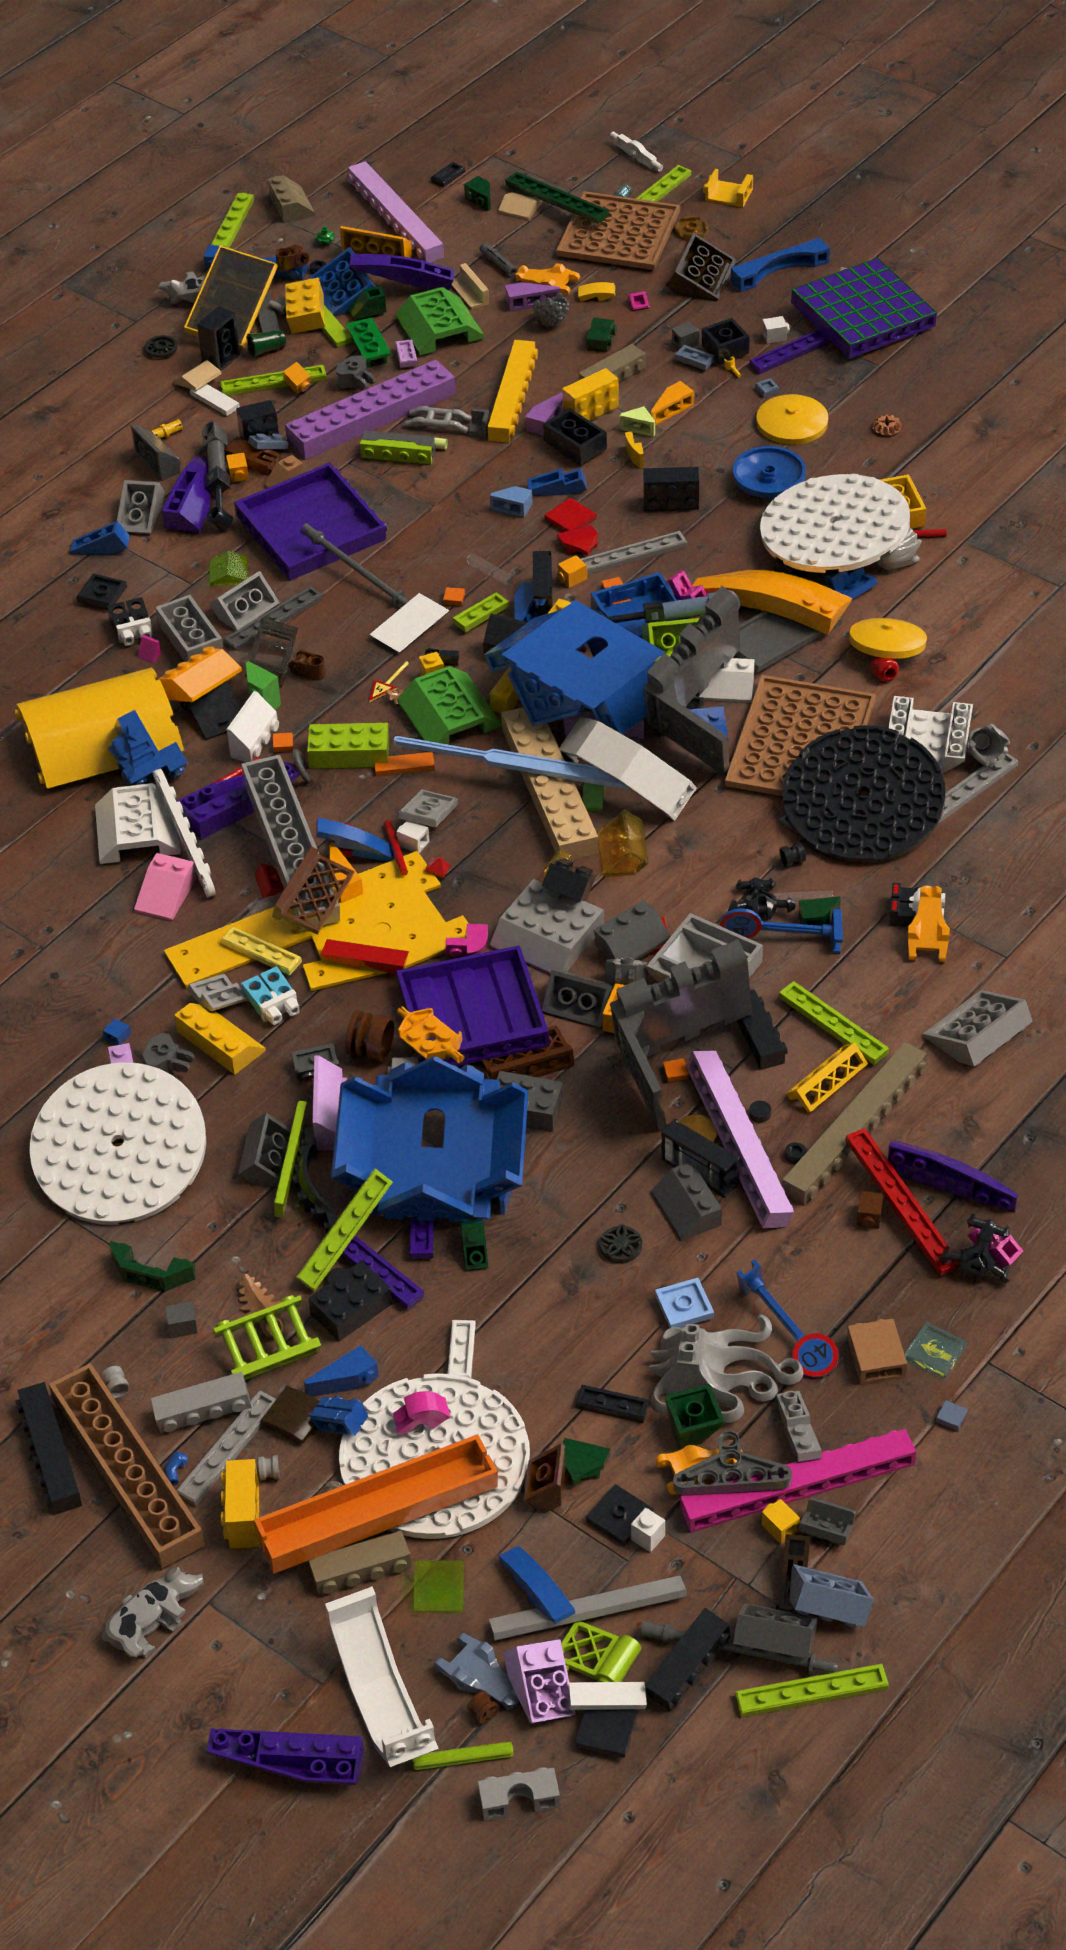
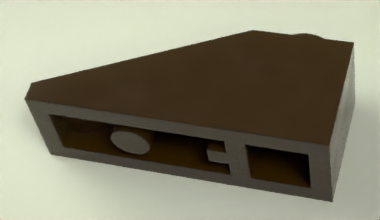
M785 1535L779 1609L795 1611L790 1602L791 1571L793 1564L808 1568L810 1536Z

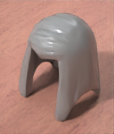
M909 528L901 544L891 553L887 552L880 556V560L877 562L881 568L886 570L912 565L920 560L917 555H914L922 541L917 539V534L913 532V529Z
M990 723L982 728L972 730L968 737L967 745L972 756L978 762L988 766L989 764H996L997 760L1001 761L1005 758L1010 740L1004 732L993 723Z

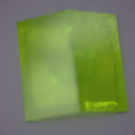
M228 550L210 558V586L239 584L248 578L247 556Z
M415 1560L414 1611H463L464 1561Z

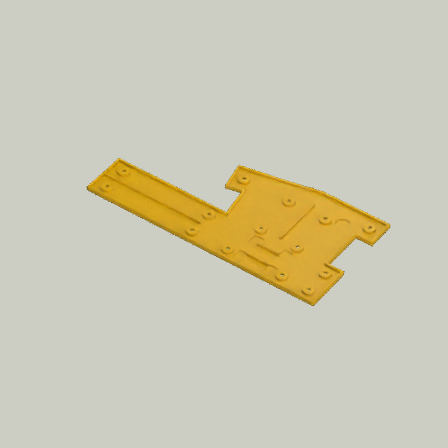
M415 851L403 856L408 869L407 875L403 876L400 874L396 859L359 873L358 875L362 879L363 894L342 903L339 900L340 921L324 925L318 935L309 930L300 931L298 925L284 918H281L280 921L273 918L274 907L165 949L164 953L186 988H188L189 984L221 975L256 961L222 945L221 939L233 926L282 949L312 938L319 956L327 939L409 951L404 968L407 969L444 954L446 938H465L466 925L469 923L463 915L445 922L426 895L427 892L440 888L441 883L434 874L425 871L427 864L419 852ZM290 909L288 913L294 915L293 910ZM321 957L320 961L303 964L311 991L387 973L362 965L359 970Z

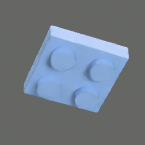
M699 1278L655 1290L656 1299L669 1328H681L685 1324H695L714 1318V1311Z

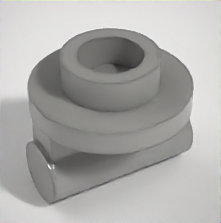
M280 297L275 301L271 300L269 307L273 308L277 314L284 315L286 314V299Z

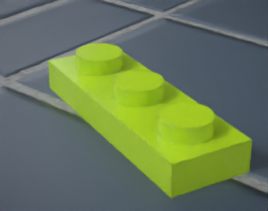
M496 592L453 617V624L466 633L488 620L491 613L498 614L508 608L509 601Z

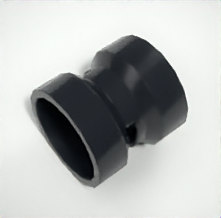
M801 842L793 844L790 848L784 846L779 849L780 858L785 867L793 865L794 862L802 863L806 861L805 849Z

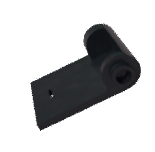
M227 681L193 702L180 701L182 710L192 713L205 740L227 733V728L241 710Z

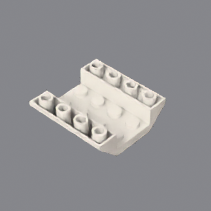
M894 696L889 722L890 729L897 730L899 734L909 739L912 737L921 743L934 756L941 768L942 774L965 761L973 704L953 702L952 713L913 710L914 698Z
M150 783L112 788L95 804L100 864L120 862L119 850L159 845L160 854L163 855L181 854L178 832L157 785Z

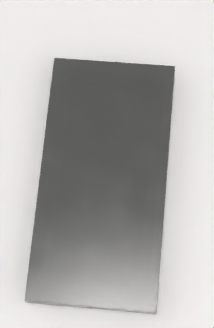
M763 611L739 625L740 650L735 655L740 659H755L754 670L760 672L824 635V633L792 619ZM840 617V619L838 620V622L835 624V626L833 627V629L836 628L837 626L841 625V622H842V618H841V617Z

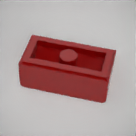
M260 863L255 871V877L263 900L270 901L280 898L285 889L276 866Z

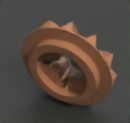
M879 415L878 418H874L872 427L878 434L894 435L900 431L901 422L899 418H894V415Z

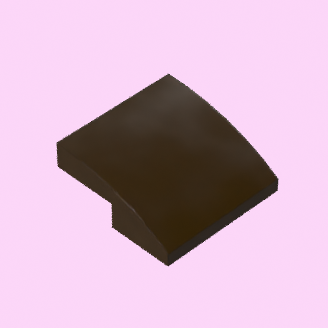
M286 1386L263 1416L261 1422L265 1427L281 1431L285 1438L304 1444L316 1428L310 1419V1414L315 1407H318L319 1400L302 1391Z

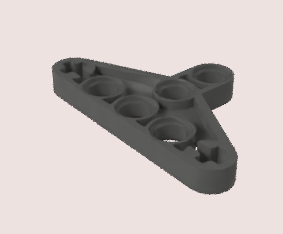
M724 1431L718 1436V1454L676 1473L673 1478L674 1491L679 1495L688 1496L785 1489L792 1483V1471L784 1464L741 1452L739 1435L733 1431ZM725 1440H733L735 1444L726 1446L723 1442ZM729 1458L737 1460L735 1464H727L724 1461ZM767 1472H770V1480H768ZM754 1475H760L763 1477V1479L758 1482L752 1481L750 1478ZM694 1477H697V1485H695ZM729 1477H736L739 1479V1481L736 1483H729L726 1480ZM707 1478L713 1479L715 1481L711 1485H706L702 1483V1481Z

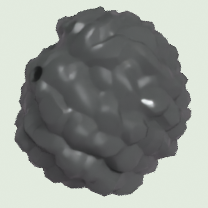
M561 293L552 298L548 297L542 302L536 300L533 305L535 319L547 328L559 326L568 314L569 301H566V298Z

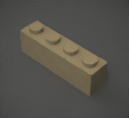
M630 344L579 372V380L606 368L618 378L619 383L646 368V353Z
M402 1530L334 1550L308 1560L310 1573L318 1595L330 1594L341 1588L353 1587L371 1579L377 1580L384 1575L394 1572L400 1573L412 1567L410 1552Z

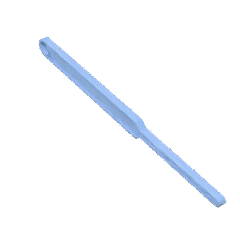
M401 736L394 737V744L400 747L481 760L488 766L620 789H630L595 766L498 749L482 751Z

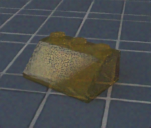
M623 810L597 831L603 876L635 875L649 864L643 823L640 818L627 810Z

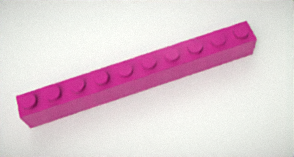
M906 1429L894 1430L886 1435L876 1438L870 1437L865 1441L847 1444L833 1451L822 1452V1458L784 1464L792 1471V1483L785 1489L680 1496V1510L690 1533L761 1512L768 1504H774L780 1499L785 1504L913 1466L916 1461V1449ZM767 1472L768 1480H770V1472ZM754 1475L750 1479L752 1481L758 1482L761 1481L763 1477L760 1475ZM734 1478L729 1483H736L739 1479Z

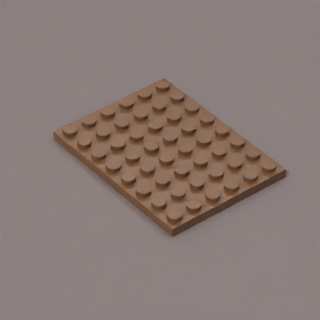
M762 675L725 779V786L783 796L786 773L791 763L793 764L799 756V752L816 738L837 729L842 731L853 729L854 726L868 725L876 701V694Z

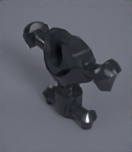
M752 878L749 881H741L740 879L737 881L736 889L738 891L750 889V895L745 897L743 902L737 903L733 899L730 902L728 911L744 908L752 910L758 915L764 913L767 920H771L777 908H787V913L795 910L796 904L789 897L787 900H778L776 896L765 890V888H770V890L775 888L776 882L772 878H769V880Z
M971 1214L967 1220L968 1228L972 1226L980 1229L976 1235L977 1243L969 1248L961 1249L960 1252L949 1251V1247L946 1245L943 1253L938 1256L939 1260L943 1264L948 1262V1260L958 1261L961 1267V1277L966 1278L967 1274L974 1275L975 1282H979L984 1276L991 1273L999 1277L1001 1284L1010 1282V1267H1006L1004 1270L995 1265L997 1261L994 1260L988 1249L989 1244L993 1242V1235L1001 1236L1005 1240L1010 1236V1227L1006 1225L1003 1228L991 1219L980 1220L975 1218L976 1214Z

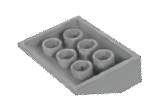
M980 990L925 1031L923 1036L959 1063L976 1066L988 1055L993 1054L1001 1045L1009 1042L1018 1032L1023 1031L1033 1021L1026 1000Z

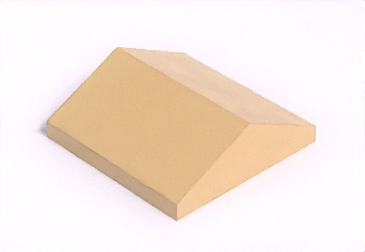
M513 192L505 194L498 213L529 220L542 204V200Z
M206 360L175 379L173 383L198 390L222 373L217 367Z

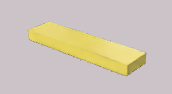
M234 926L221 939L222 945L272 968L277 966L281 972L291 975L302 963L300 956Z

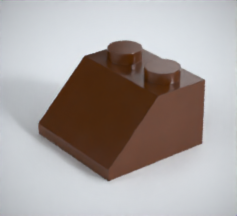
M561 1443L528 1461L524 1501L543 1513L561 1506L566 1467L565 1445Z

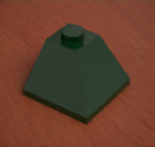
M710 1384L665 1395L671 1429L679 1450L687 1445L695 1446L702 1444L725 1424Z

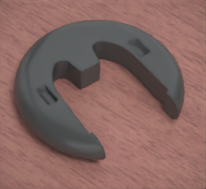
M295 749L293 750V758L302 779L305 782H310L311 777L305 770L308 767L302 753Z

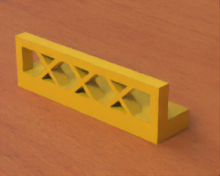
M855 1042L843 1045L785 1094L789 1100L799 1099L807 1113H809L869 1063ZM853 1054L860 1063L856 1067L850 1066V1057ZM837 1067L844 1068L842 1079L835 1078ZM823 1079L829 1080V1090L827 1091L821 1090V1081ZM809 1091L815 1092L812 1104L805 1097V1094Z

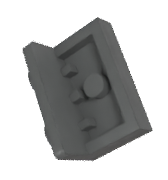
M333 1043L291 1052L297 1079L307 1080L314 1077V1056L319 1055L339 1067Z
M810 1497L798 1531L806 1533L811 1537L829 1540L833 1544L845 1545L853 1530L856 1511Z

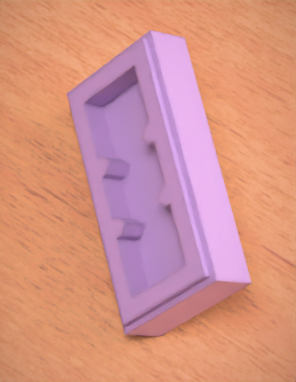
M396 341L395 347L400 368L417 366L413 341Z

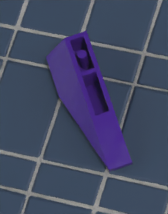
M351 254L349 268L429 291L443 287L449 291L454 281V269L423 260L383 254Z
M196 456L178 477L162 510L164 528L200 532L210 511L211 491L205 487V475L208 473V458Z
M289 762L284 763L292 783L300 776V773ZM242 775L209 784L177 800L182 805V814L184 817H187L190 829L200 840L254 812L242 780Z
M897 1140L890 1142L888 1161L900 1178L933 1187L940 1191L953 1193L960 1197L973 1199L980 1203L993 1205L1003 1210L1016 1211L1018 1195L985 1173L961 1161L931 1150Z
M213 1728L210 1729L207 1754L298 1781L345 1785L357 1784L362 1775L365 1754L362 1736Z

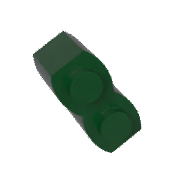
M593 318L586 338L587 349L608 351L609 346L613 345V335L616 336L617 325L614 324L613 319Z

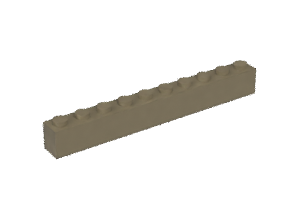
M907 1042L903 1043L783 1178L782 1188L785 1190L786 1196L804 1206L810 1199L816 1197L819 1188L822 1185H826L834 1171H838L843 1161L853 1154V1151L845 1141L846 1135L866 1128L869 1133L871 1129H875L878 1126L880 1119L890 1112L892 1105L896 1101L899 1102L905 1090L911 1088L919 1074L922 1075L926 1071L928 1063H926V1052Z

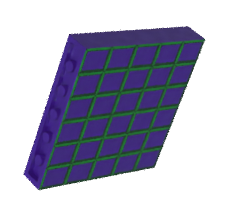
M878 257L792 288L791 303L849 359L936 326L937 312Z

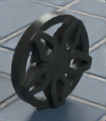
M167 335L152 337L145 343V351L150 358L168 359L178 348L177 341Z
M619 1224V1226L612 1227L602 1234L600 1249L602 1254L611 1261L619 1263L629 1262L641 1253L642 1237L635 1229ZM604 1242L609 1245L608 1250L605 1249ZM639 1243L638 1248H637L636 1251L634 1252V1249H633L632 1246H635L636 1244ZM620 1253V1254H623V1255H625V1256L619 1257V1256H616V1255H618V1254Z

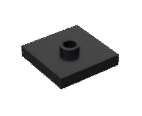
M93 573L76 596L77 602L107 609L108 605L115 604L127 588V582Z
M615 1484L586 1516V1521L625 1546L631 1539L632 1522L645 1508L654 1512V1508Z

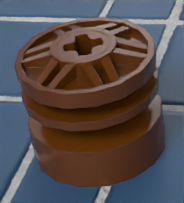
M355 1011L349 1021L346 1032V1053L350 1055L356 1054L359 1057L367 1053L368 1059L385 1061L393 1043L394 1019L382 1015H377L373 1019L372 1013Z

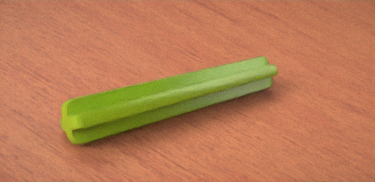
M502 1742L430 1752L413 1758V1767L415 1770L512 1757L513 1745L511 1742Z

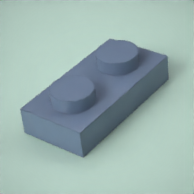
M683 345L675 354V360L707 370L714 362V355Z
M257 434L256 436H249L248 443L256 449H288L289 444L280 434H272V436Z

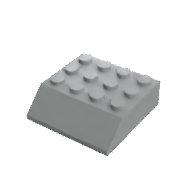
M533 879L500 917L490 943V948L499 950L520 945L527 965L549 975L551 970L567 972L594 940V929L604 924V909L542 887V882Z
M690 913L649 962L647 970L660 983L663 979L671 977L670 967L684 961L688 968L699 967L706 961L712 960L711 950L739 940L747 957L750 978L762 963L763 945Z

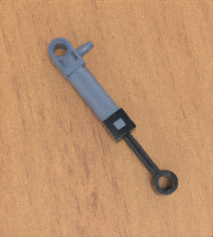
M729 590V591H730L731 593H733V594L735 595V597L737 598V600H738V610H739V608H740V600H739V598H738V596H737V594H736L735 592ZM716 592L708 593L704 597L665 603H662V601L643 603V611L606 617L600 611L595 612L614 623L644 619L645 623L702 616L703 614L706 615V603Z

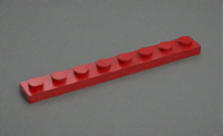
M866 1128L846 1135V1143L881 1193L884 1194L890 1206L938 1274L942 1276L959 1269L958 1261L948 1260V1262L943 1264L939 1260L938 1256L943 1253L948 1244Z

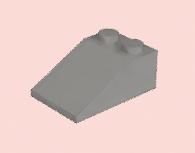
M124 480L117 521L128 533H152L164 500L165 491L159 482Z

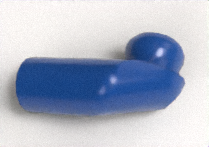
M181 1452L173 1453L164 1467L165 1475L172 1486L178 1484V1467H184L188 1462L187 1455L181 1454Z

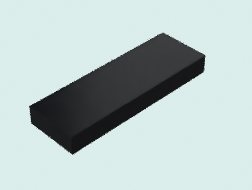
M581 1385L575 1408L644 1423L650 1400Z

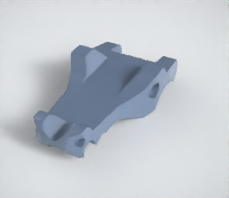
M461 1633L456 1640L464 1647L462 1651L450 1663L439 1657L434 1662L436 1669L452 1680L459 1690L468 1693L486 1691L490 1695V1699L498 1705H503L507 1711L513 1709L520 1701L508 1675L499 1666L493 1647L487 1642H480L465 1633Z

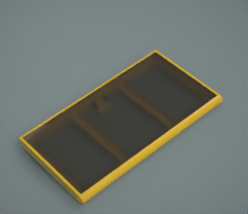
M220 245L184 326V332L198 336L197 323L220 306L235 312L239 349L243 350L246 336L251 332L278 265L274 262Z

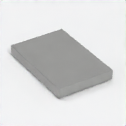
M420 790L399 811L398 818L437 827L458 805V799Z

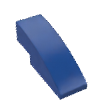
M562 468L527 479L528 489L532 490V494L567 495L587 490L586 477L581 468L564 473Z

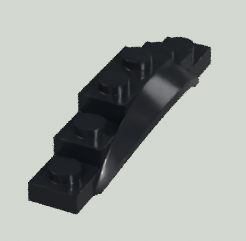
M312 1127L303 1128L304 1137L300 1138V1156H296L298 1165H295L296 1174L292 1175L294 1187H299L300 1190L297 1192L299 1205H304L305 1213L311 1212L312 1219H317L319 1228L324 1227L327 1234L336 1222L337 1216L335 1209L320 1196L310 1180L308 1174L312 1158L318 1157Z

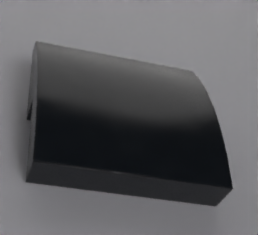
M585 1710L575 1747L625 1758L631 1743V1734L637 1721L638 1710Z

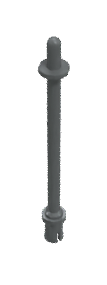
M308 523L302 526L306 530L301 528V534L308 537L314 545H321L392 597L393 605L400 603L404 606L409 602L404 598L405 592L403 590L398 592L393 590L324 539L323 532L315 530Z
M643 1621L641 1637L662 1640V1643L665 1644L673 1640L679 1641L685 1634V1632L675 1630L668 1623L660 1625ZM728 1641L723 1648L721 1646L718 1648L719 1650L807 1667L810 1675L813 1674L814 1669L832 1673L838 1670L836 1663L816 1659V1652H812L810 1658L798 1661L790 1659L789 1655L786 1654L768 1655L762 1649L744 1650L731 1641Z

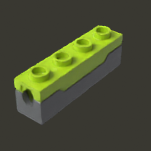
M364 430L360 442L361 458L431 465L436 452L435 437Z

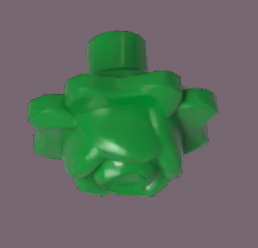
M322 227L321 232L317 233L315 240H318L323 245H327L334 241L335 234L332 231H328L327 227Z

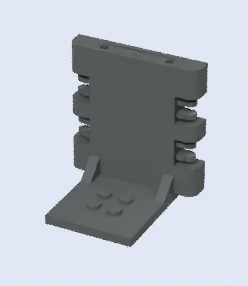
M721 586L706 603V615L703 614L699 618L695 627L688 624L680 633V643L674 647L673 653L670 656L663 653L647 671L648 682L643 687L647 723L725 777L729 770L728 736L686 708L694 696L699 697L709 686L708 680L718 668H724L740 650L738 600L733 593Z
M739 940L711 950L712 960L706 961L699 967L688 968L685 961L670 967L671 977L663 979L660 983L647 985L643 978L616 989L618 1000L610 1003L616 1043L658 1131H661L666 1125L662 1090L648 1063L647 1057L659 1053V1046L680 1039V1037L685 1042L700 1036V1029L719 1023L721 1020L724 1025H727L752 1014L748 961Z

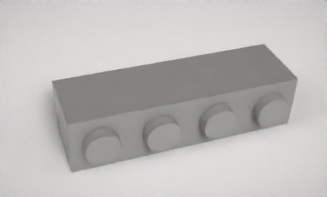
M242 1372L151 1398L155 1420L160 1433L172 1432L181 1427L196 1425L202 1421L212 1418L216 1419L223 1415L240 1412L252 1407Z

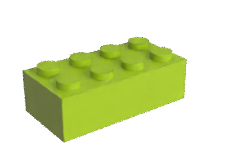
M388 723L309 724L307 750L309 769L375 767L374 763H388Z

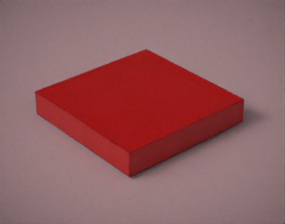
M571 497L545 514L546 521L564 532L585 527L597 519L595 512Z

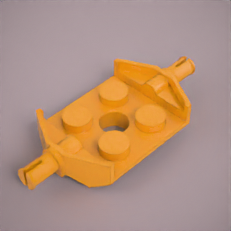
M401 1006V1009L398 1008L397 1014L404 1018L398 1028L399 1037L425 1059L435 1056L442 1060L452 1057L457 1063L463 1061L464 1056L458 1052L462 1043L461 1031H459V1034H456L433 1015L432 1008L414 1012L407 1011L403 1006Z

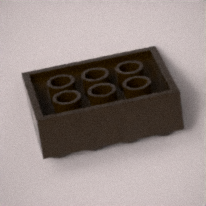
M693 232L684 245L666 286L681 295L717 301L736 259Z

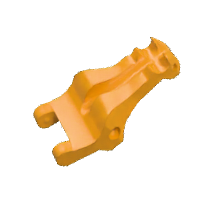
M556 263L552 268L543 270L528 269L527 266L522 265L519 267L518 272L515 273V278L517 282L559 286L560 293L563 296H567L571 290L566 284L569 280L577 282L580 279V275L577 272L566 269L563 264Z
M923 886L920 889L918 912L912 923L908 926L909 960L915 961L917 956L916 950L939 952V962H945L950 928L947 926L942 915V889L938 886Z
M687 1445L677 1452L660 1454L655 1458L658 1467L670 1466L675 1476L676 1473L718 1454L719 1449L707 1450L698 1446ZM729 1458L726 1459L724 1462L727 1464H735L737 1460ZM694 1477L695 1485H697V1477ZM707 1478L702 1483L710 1485L714 1480ZM673 1481L668 1483L667 1489L672 1495L677 1494L674 1491Z

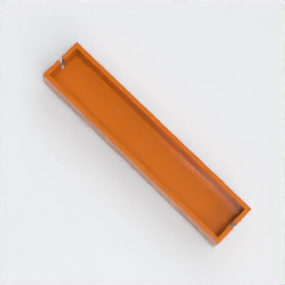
M477 1434L254 1519L255 1535L262 1551L265 1552V1557L273 1574L497 1488L498 1471L491 1457L487 1455V1450Z

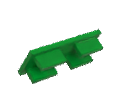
M372 317L346 323V327L361 356L366 358L367 368L371 367V360L381 358L384 364L387 363V357L391 356V352Z

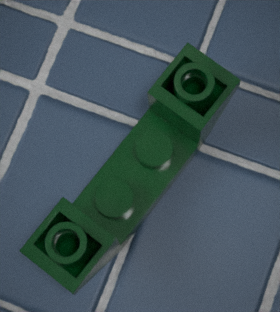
M113 1241L109 1244L112 1259L123 1281L166 1292L191 1282L197 1277L195 1263L187 1259L173 1257L167 1271H164L158 1267L153 1268L134 1262L132 1246Z

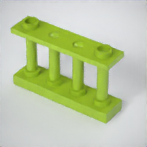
M291 1295L285 1297L279 1304L231 1322L225 1320L216 1325L213 1330L214 1339L223 1336L235 1365L230 1375L242 1372L244 1379L248 1380L320 1352L321 1343L318 1337L314 1339L308 1337L296 1309L301 1306V1296L294 1297ZM286 1311L300 1340L298 1345L293 1347L286 1345L275 1318L276 1315ZM265 1319L278 1347L277 1353L269 1356L265 1354L253 1325ZM245 1328L256 1355L254 1362L249 1364L243 1362L231 1332Z

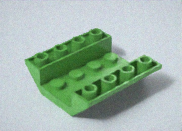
M443 287L411 295L395 314L408 338L413 341V345L419 355L436 351L435 340L463 333L468 342L485 338L460 297Z
M451 666L415 678L397 698L398 703L424 741L449 745V735L479 725L484 733L502 727V723L466 672Z

